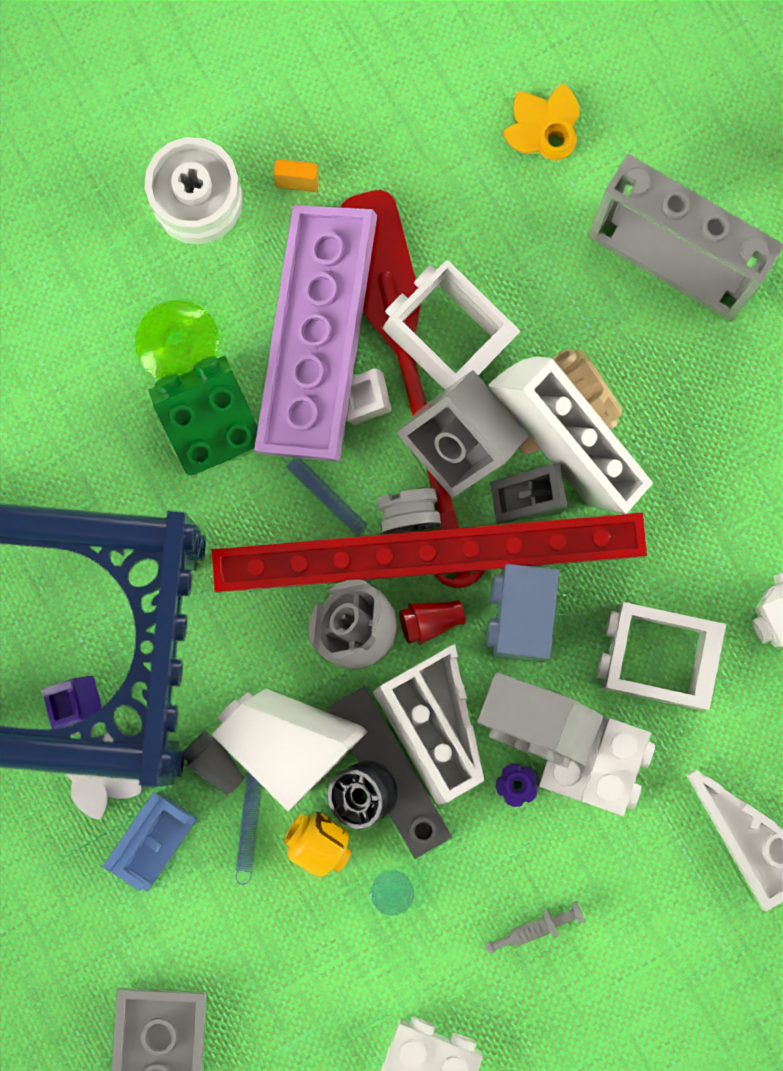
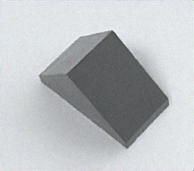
M560 463L550 464L490 482L497 524L559 515L567 507Z

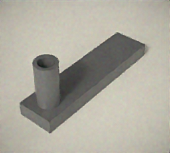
M361 687L327 707L331 714L359 724L368 731L351 750L358 762L363 760L375 761L383 765L392 774L397 785L398 798L394 809L389 815L414 859L450 839L452 835L366 687Z

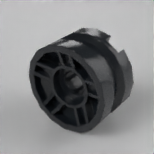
M365 760L339 772L331 780L327 791L328 804L333 815L342 824L354 829H364L372 826L378 820L387 816L394 809L398 798L397 785L392 774L383 765L375 761ZM363 789L367 793V800L362 798L364 795Z

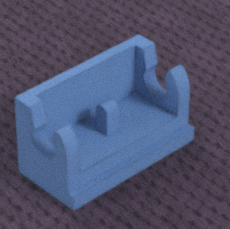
M153 792L102 867L139 891L143 889L148 892L198 818L161 792Z

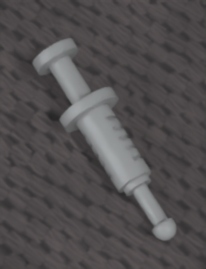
M578 902L571 903L573 909L553 917L549 909L544 910V917L512 929L506 938L493 943L488 942L485 946L486 951L493 953L496 949L511 943L513 946L516 945L518 947L550 933L553 938L558 937V926L576 919L579 924L585 922Z

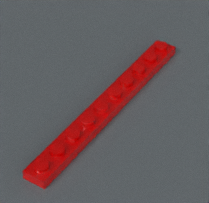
M643 513L211 549L214 592L216 593L341 583L346 580L366 581L503 569L506 564L534 567L647 557Z

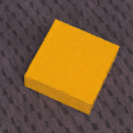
M282 159L275 160L274 179L276 188L318 192L319 173L316 163Z

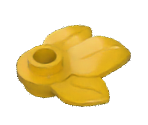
M561 84L553 91L548 101L533 94L518 91L515 95L513 113L517 123L503 131V136L507 143L518 152L524 154L539 152L544 158L552 161H559L569 157L577 143V135L573 126L580 113L578 102L572 91L565 84ZM551 136H558L562 139L563 144L555 147L548 142V139Z

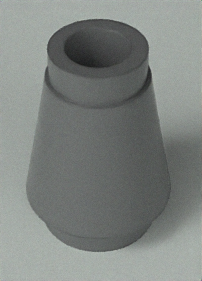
M207 731L201 733L191 742L182 754L183 758L187 761L185 765L187 768L221 790L225 795L230 794L245 778L227 750Z

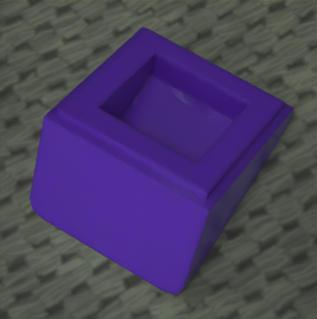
M93 676L73 678L42 689L52 729L78 723L102 708Z

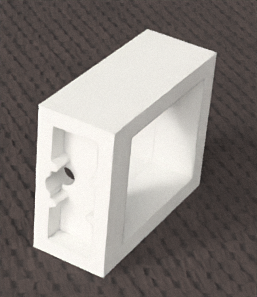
M448 260L437 270L430 265L414 281L418 289L409 298L402 293L386 309L385 312L390 317L382 327L445 390L472 370L479 375L521 332ZM438 286L491 336L457 373L451 370L403 323Z
M626 602L618 605L617 612L610 610L607 619L605 636L612 638L608 654L601 653L596 678L603 679L601 689L700 711L710 710L726 624ZM631 618L700 632L688 694L619 679Z

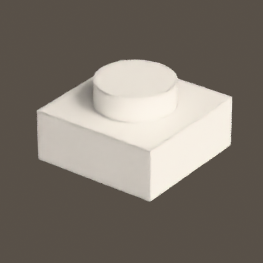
M374 368L353 377L347 412V421L349 423L358 425L392 411L382 371Z

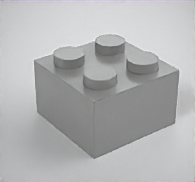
M474 370L467 373L421 407L397 432V435L452 498L505 464L529 437Z
M496 672L477 723L491 729L490 738L568 768L571 760L586 766L604 716L572 698Z

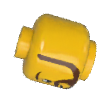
M312 812L308 816L305 814L299 815L288 829L284 838V844L287 845L288 859L315 877H324L332 870L336 873L340 872L351 856V850L347 848L349 843L348 830L321 812Z

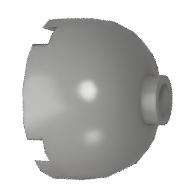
M346 580L334 585L327 591L332 596L326 600L323 606L317 603L312 611L308 625L309 641L312 647L318 650L323 658L344 669H362L376 664L388 653L394 643L397 633L395 610L382 592L363 580Z

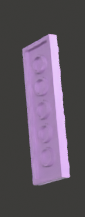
M293 205L254 449L259 454L340 462L377 214L374 210Z

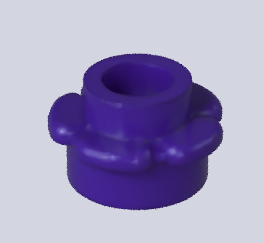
M517 763L509 764L503 768L501 777L497 778L496 790L498 795L504 797L506 804L520 807L524 802L530 803L536 798L538 794V786L536 785L538 778L535 771L528 766L520 767ZM515 781L521 782L522 786L520 789L514 788L513 784Z

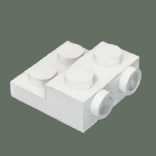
M603 717L586 766L571 760L569 767L566 768L546 760L538 787L624 816L626 808L635 809L641 793L642 786L635 783L639 768L647 769L654 754L655 744L648 742L651 732Z
M411 1016L409 1022L399 1019L380 1071H478L483 1055L482 1051L475 1049L476 1041L457 1033H452L451 1038H447L434 1033L436 1026L432 1023Z

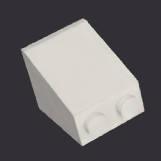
M264 689L254 696L247 692L238 701L234 700L217 717L222 725L212 736L289 811L328 774L368 731L359 724L274 691Z

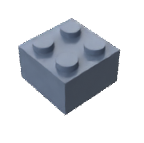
M506 564L500 574L494 575L491 583L490 604H497L496 618H490V621L487 623L485 640L486 647H493L492 657L541 663L550 659L559 570Z

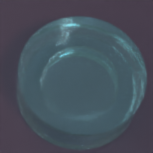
M397 870L382 872L375 878L371 886L370 895L372 903L377 910L386 915H399L405 912L411 906L414 899V887L407 875Z

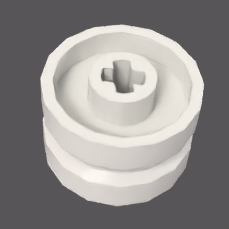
M184 137L167 143L154 154L146 169L144 188L157 222L169 236L188 244H206L222 238L234 228L242 212L243 193L233 160L221 146L205 138Z

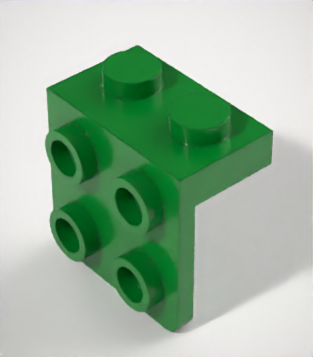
M226 356L204 358L194 365L193 370L180 376L176 373L166 375L155 382V387L148 389L157 415L186 474L196 475L255 448L258 426Z

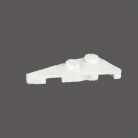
M694 770L687 774L688 780L762 910L768 911L782 903L783 829L777 823L749 804L744 803L725 790L720 784L699 771Z

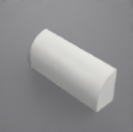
M531 357L522 360L502 372L488 385L490 390L553 464L560 463L562 475L588 506L627 514L653 484L647 474L552 358Z

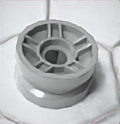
M433 488L399 491L400 494L393 496L386 494L377 498L378 509L384 513V520L381 521L383 534L419 531L441 524L439 512L434 511V503L437 501L436 490Z

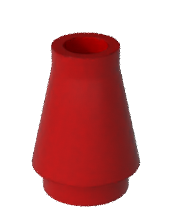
M460 600L409 603L407 609L399 611L401 629L408 644L417 642L421 645L466 623L464 609Z

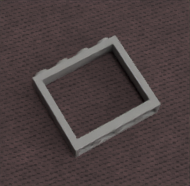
M627 154L606 188L588 235L589 239L731 322L762 284L783 249V243L630 154ZM629 185H630V186H632L633 188H632V190H631L629 196H626L625 194H626V192H627V190H628V187H629ZM606 222L616 227L611 238L600 232L603 224H606ZM754 257L757 259L751 268L747 267L746 264L750 258ZM725 292L736 298L731 308L720 302Z

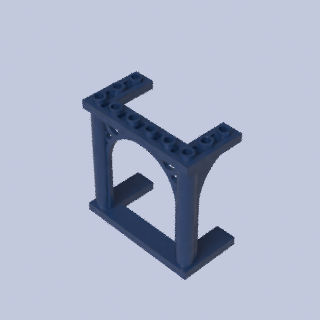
M0 503V544L65 550L93 560L108 571L122 588L133 613L136 633L134 656L129 672L117 693L105 706L92 716L78 723L56 729L45 730L0 726V768L139 780V786L149 787L174 785L175 778L182 777L184 758L182 756L184 751L178 750L179 741L168 740V733L176 732L178 722V705H171L173 686L180 687L183 674V660L176 659L178 641H185L187 634L188 617L187 614H181L182 597L190 596L192 571H196L197 561H204L206 536L201 534L200 528L186 512L167 511V518ZM100 547L101 550L97 553L91 548ZM124 550H133V553L125 558L121 566H115L112 563L111 552H118L124 556ZM146 559L156 561L158 572L153 581L141 587L131 585L129 574L137 563ZM159 590V594L151 602V606H156V608L152 612H145L142 609L143 597ZM155 625V633L147 632V630ZM145 641H150L153 644V650L149 654H144L141 651V645ZM144 663H151V671L148 670ZM138 682H144L148 688L147 690L142 689V695L147 702V707L132 696L133 687ZM122 705L133 708L141 718V731L134 736L123 733L115 723V711ZM98 723H104L107 733L113 738V742L104 741V734L92 737L94 726ZM80 733V739L71 738L72 735Z

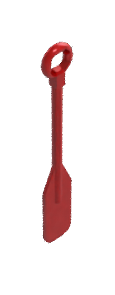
M372 190L347 198L340 208L371 209L377 214L363 311L369 322L397 355L412 416H414L421 407L427 404L416 361L382 327L390 317L385 312L386 309L402 293L409 298L418 287L414 284L416 277L396 202L388 192ZM421 304L403 321L415 334L417 332ZM426 468L430 486L436 490L437 501L435 505L440 515L441 529L459 528L451 496ZM475 571L472 576L469 572L456 573L455 580L447 578L443 574L434 575V577L446 586L465 588L476 583L485 571Z

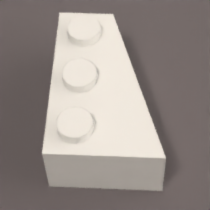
M455 644L379 686L373 692L437 805L453 800L484 781L473 725L471 726L468 715L465 687L461 682L458 668V654Z

